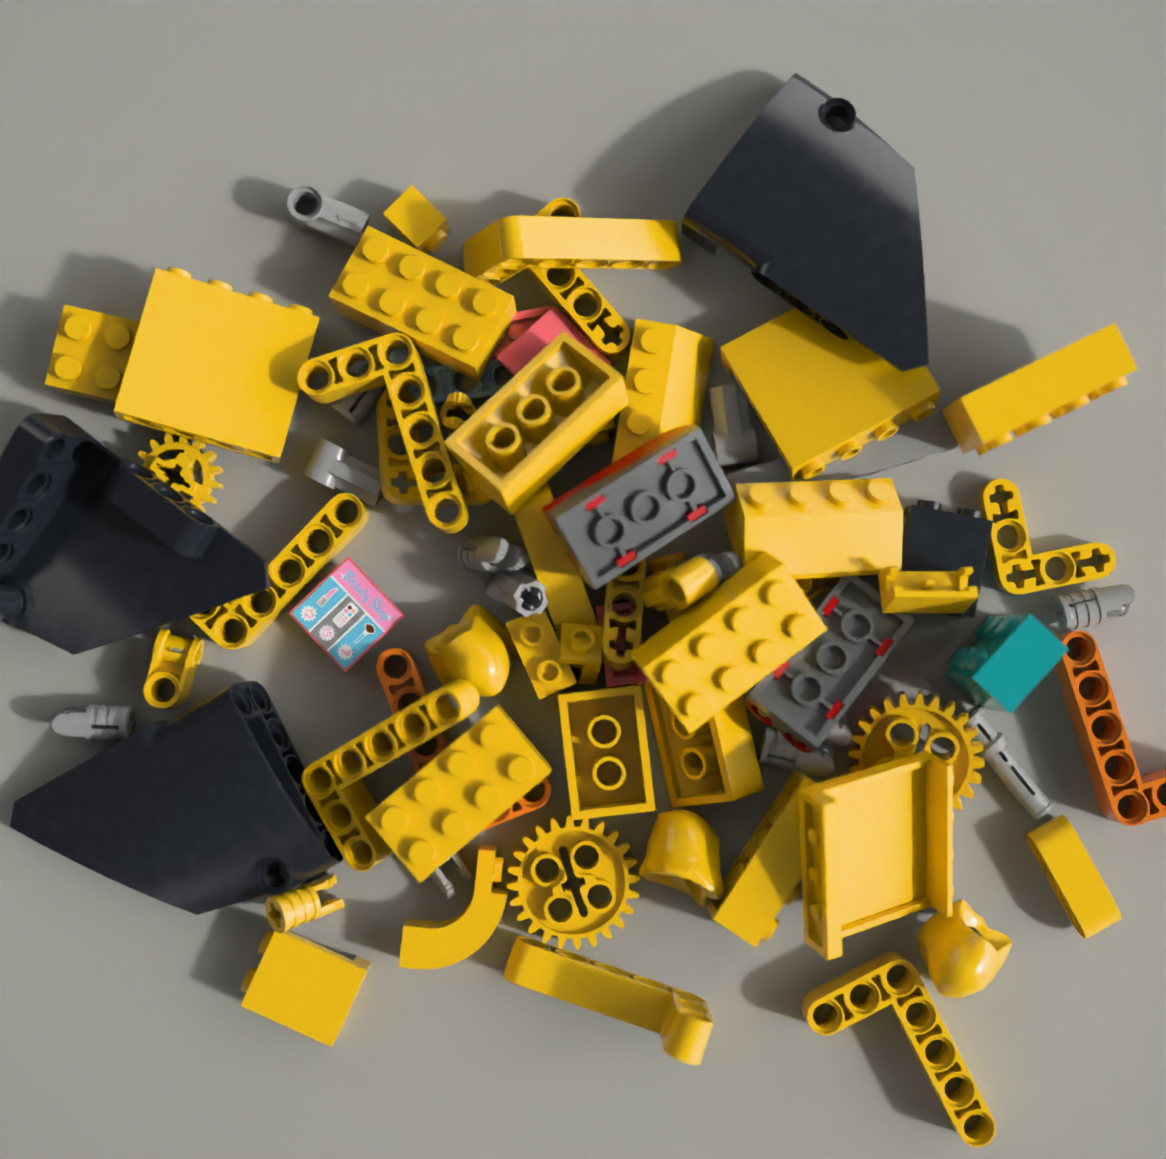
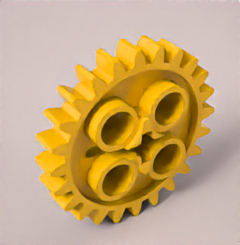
M918 690L915 701H909L906 692L901 691L900 700L897 704L888 695L884 697L885 709L883 711L873 704L870 706L869 711L873 720L865 717L859 718L858 724L865 732H852L851 739L861 746L849 747L848 756L859 759L850 764L849 771L854 773L880 765L886 761H893L914 754L922 726L929 724L931 728L924 742L923 751H928L953 765V807L960 811L962 810V801L959 796L963 795L971 799L974 797V790L968 783L981 784V775L972 769L985 767V760L973 754L983 751L984 746L981 741H971L978 734L977 726L964 727L969 719L968 713L963 712L957 716L953 715L955 710V702L953 700L943 708L939 706L940 697L938 693L932 697L930 702H925L922 690ZM906 723L912 727L914 734L909 739H898L893 735L891 729L896 724ZM938 737H947L955 746L947 753H939L932 748L931 743Z
M569 813L567 814L566 825L560 826L557 819L553 816L550 821V830L546 831L540 824L535 826L538 836L536 840L527 835L523 836L522 840L528 848L527 851L515 849L513 855L521 861V864H512L508 867V872L518 876V879L507 882V889L518 891L519 893L510 899V906H523V909L517 915V920L522 921L528 918L532 920L528 928L529 934L536 932L539 928L544 930L542 943L544 944L554 935L558 937V949L563 948L567 939H572L575 949L579 950L581 938L586 937L589 943L595 947L596 934L601 932L604 937L610 940L612 938L609 927L611 924L622 929L625 926L620 913L633 914L634 908L626 900L627 898H639V891L629 887V884L640 881L638 873L628 872L629 868L637 864L636 857H623L630 848L629 843L624 842L616 845L615 841L619 831L615 829L605 835L603 833L605 825L603 820H600L592 828L589 827V818L582 819L580 825L574 824L572 814ZM582 845H590L597 850L598 857L594 863L583 865L576 860L575 851ZM562 846L567 848L576 878L584 877L580 881V893L588 911L586 916H582L579 912L572 886L563 885L567 881V870L559 852V848ZM545 858L553 859L559 866V872L552 878L540 876L536 870V864L540 860ZM595 885H605L611 891L610 898L602 904L593 903L588 897V891ZM556 898H564L571 903L572 910L568 915L558 917L551 913L549 904Z

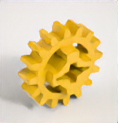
M167 433L165 434V444L163 445L154 439L149 441L153 450L150 454L143 451L138 452L139 457L144 460L143 467L152 473L155 472L157 477L182 496L191 495L193 499L190 502L203 512H205L203 507L205 502L217 503L216 498L211 493L213 489H223V484L215 481V476L224 471L222 467L211 464L218 456L214 451L211 450L203 453L206 447L205 443L195 441L191 446V439L180 437L177 442L174 435ZM184 451L179 453L175 459H163L169 453ZM200 466L202 467V470H203V483H202V484H201L200 481H199V476H198V471H197V470L200 468ZM166 468L180 472V475L190 487L175 483V479L166 471Z

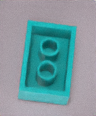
M1031 614L996 615L994 618L988 616L974 630L973 634L977 636L967 648L964 646L959 647L946 662L949 668L943 676L976 706L980 705L983 709L1012 713L1069 648Z

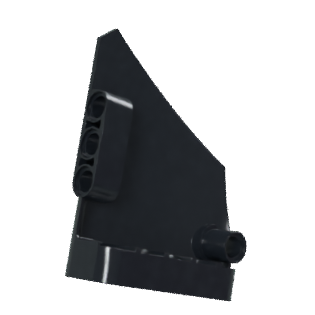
M794 73L749 126L691 203L683 217L681 233L714 256L717 248L720 247L752 269V276L764 287L823 328L843 340L849 341L853 338L899 371L905 372L929 365L923 250L914 167L856 117L855 108L848 100L833 98L798 73ZM829 117L841 118L845 126L840 129L832 128L827 124L826 119Z
M32 413L20 421L0 457V621L75 655L168 625L270 588L268 560L151 471L133 461L123 460L67 416Z
M257 681L232 684L168 721L157 722L136 732L14 801L10 827L86 868L152 898L196 915L266 894L275 895L282 893L343 861L341 852L303 787L302 774L305 768L269 694ZM279 864L285 869L286 880L279 874Z

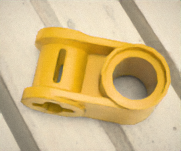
M162 628L154 643L152 661L143 691L146 701L151 706L162 709H175L181 707L187 701L195 672L203 655V638L195 637L192 640L173 635L170 629ZM172 648L184 650L185 653L174 652ZM169 679L174 683L175 694L170 701L166 702L160 697L159 687L163 681Z

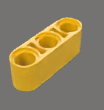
M1061 814L1025 834L1031 851L1071 923L1081 937L1087 939L1122 919L1114 899L1078 834L1064 815Z

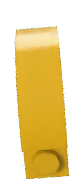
M481 844L478 852L474 895L465 910L457 916L443 921L407 918L403 925L399 967L425 970L446 967L469 957L490 938L502 917L509 891L507 888L493 887V882H501L504 862L503 857H496L497 846Z

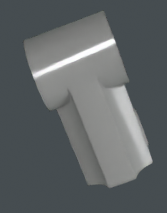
M298 185L290 191L287 197L288 211L297 227L306 231L314 230L355 248L371 218V215L367 212L321 194L312 185ZM310 200L318 204L317 209L311 215L304 216L297 213V207L303 201Z
M728 384L710 388V404L715 431L712 432L713 454L720 467L757 463L758 448L754 427H750L747 397L739 384Z
M320 438L302 475L332 490L338 488L346 493H351L362 501L376 507L383 497L380 469L352 457L353 454Z
M522 568L515 571L496 573L484 591V594L512 612L517 611L525 617L535 613L541 614L549 602L545 594L546 587Z

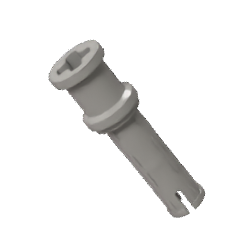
M980 705L967 710L969 719L964 727L977 726L978 734L971 741H981L984 746L983 751L973 755L983 758L1006 788L1029 814L1031 820H1037L1052 809L1053 803L1048 800L1029 774L1006 748L1007 741L1005 735L1002 732L997 733L983 716L984 709Z

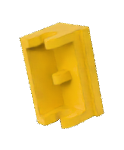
M887 566L884 571L878 573L882 613H964L978 598L977 586H968V577L972 575L973 567L962 566L958 571H899L898 566Z

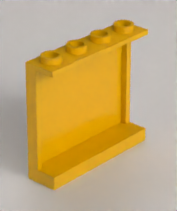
M167 267L166 271L156 268L115 404V417L120 420L279 464L300 390L297 382V373L301 365L308 361L320 317L313 316L312 310L301 305L289 304L287 308L272 303V298L258 292H249L248 296L232 291V286L219 280L209 279L208 283L191 279L192 275L189 272L179 268Z
M796 308L720 347L722 365L729 376L734 375L789 467V478L792 482L802 477L804 480L816 477L825 470L826 464L838 458L842 461L850 459L862 450V445L874 439L883 441L891 437L899 430L900 425L911 419L914 422H918L927 418L936 410L941 389L926 366L901 372L853 338L846 341L835 336Z
M922 751L799 789L804 942L825 959L831 960L842 956V938L925 908L933 907L947 918L952 916L954 895L953 765L928 751Z

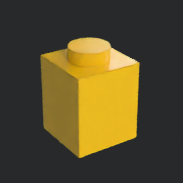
M413 185L383 212L387 224L411 247L424 253L428 250L434 253L448 238L446 232L450 228L447 219Z

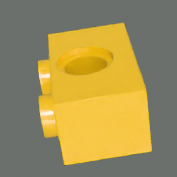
M545 609L541 614L535 613L528 617L523 615L505 623L539 699L577 683L570 664H564L559 661L560 641Z

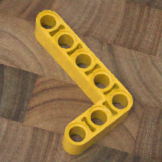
M509 216L494 221L462 244L465 273L492 286L504 282L525 268L662 270L674 268L682 264L678 222L671 220Z
M398 332L389 333L312 358L301 365L297 373L298 385L312 400L321 404L331 403L387 385L430 522L444 533L452 534L461 531L467 525L469 519L468 507L451 453L443 443L446 437L420 355L411 339L405 334ZM401 347L408 349L409 354L404 362L400 364L389 362V357L393 350ZM359 360L368 361L369 367L364 375L360 377L350 376L351 367L355 362ZM327 373L329 375L327 385L320 390L311 389V382L315 375ZM410 386L421 388V394L417 401L409 404L402 402L401 396L406 388ZM421 425H430L433 427L431 439L425 443L414 442L413 435L415 430ZM438 463L445 465L446 473L441 481L437 483L427 482L426 471L431 465ZM446 503H455L459 511L455 520L450 523L440 522L438 511L441 506Z
M351 493L337 494L268 565L270 588L265 590L271 594L273 602L267 612L261 613L255 607V597L259 593L257 592L213 608L207 614L199 613L189 618L224 649L237 650L249 647L363 529L369 518L368 506L364 501ZM347 502H354L358 508V516L351 523H342L339 519V509ZM325 531L329 536V546L327 550L317 554L311 548V539L317 532ZM295 560L300 565L301 575L294 583H288L283 577V568L288 562ZM233 620H238L244 628L243 637L236 643L228 638L226 632L229 623Z
M458 679L446 684L304 769L302 774L303 787L343 858L354 870L360 872L368 871L393 853V850L365 818L377 805L361 778L475 712L479 705V694L472 683L467 680ZM449 696L456 701L457 710L450 704ZM417 715L423 720L425 728L420 725ZM386 734L391 738L393 746L388 742ZM356 753L360 757L361 762L357 759Z
M516 936L503 973V977L516 985L659 1033L664 1053L674 1059L693 1065H699L714 1021L707 1002L695 994L565 949H558L556 946L544 944L541 941L525 936Z
M891 951L883 953L810 991L804 997L801 1008L804 1018L814 1032L825 1036L835 1034L890 1005L950 1124L963 1141L972 1147L986 1146L992 1141L996 1132L994 1119L917 970L903 955ZM896 965H903L905 971L902 979L895 983L887 982L889 969ZM864 984L868 986L866 998L858 1002L850 1000V992L856 985ZM916 1002L923 1003V1012L918 1018H906V1011L911 1004ZM824 1003L832 1005V1013L827 1019L816 1020L813 1018V1012L818 1005ZM942 1040V1048L938 1054L934 1056L925 1055V1049L931 1041ZM954 1077L961 1078L959 1089L951 1093L944 1091L948 1080ZM980 1115V1122L975 1128L970 1130L964 1129V1123L968 1117Z

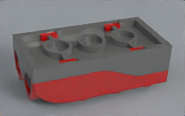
M683 425L649 440L541 508L554 533L561 537L570 551L567 555L580 578L594 589H598L737 498L700 427L696 425Z
M858 576L842 577L816 610L827 630L761 679L747 697L746 706L753 715L765 724L778 729L791 745L805 753L814 752L916 621L907 613H882L880 593Z

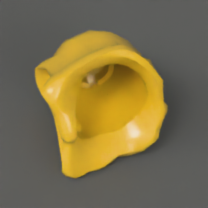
M473 604L465 612L458 624L449 625L442 633L428 639L424 643L431 666L443 686L458 679L467 680L477 689L479 697L495 696L501 692L508 679L509 669L519 655L509 631L500 624L499 620L492 613L479 604Z
M684 809L661 812L656 815V820L648 840L646 856L639 869V875L648 881L660 883L689 894L700 906H705L708 903V898L720 900L723 898L725 891L720 872L719 850L721 838L709 823L697 813Z
M963 899L953 903V914L951 917L947 918L940 912L930 917L919 929L917 937L919 954L928 968L930 978L937 991L944 997L963 998L985 989L1003 966L1012 946V942L1007 935L988 928L983 917L975 913ZM970 927H973V928L977 929L978 932L981 934V936L978 935V934H977L973 929H971Z

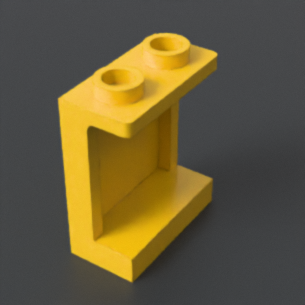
M268 929L257 953L263 955L257 969L252 967L249 969L241 985L240 991L246 994L240 1006L332 1047L343 1027L371 962L359 956L351 960L290 931L277 933Z

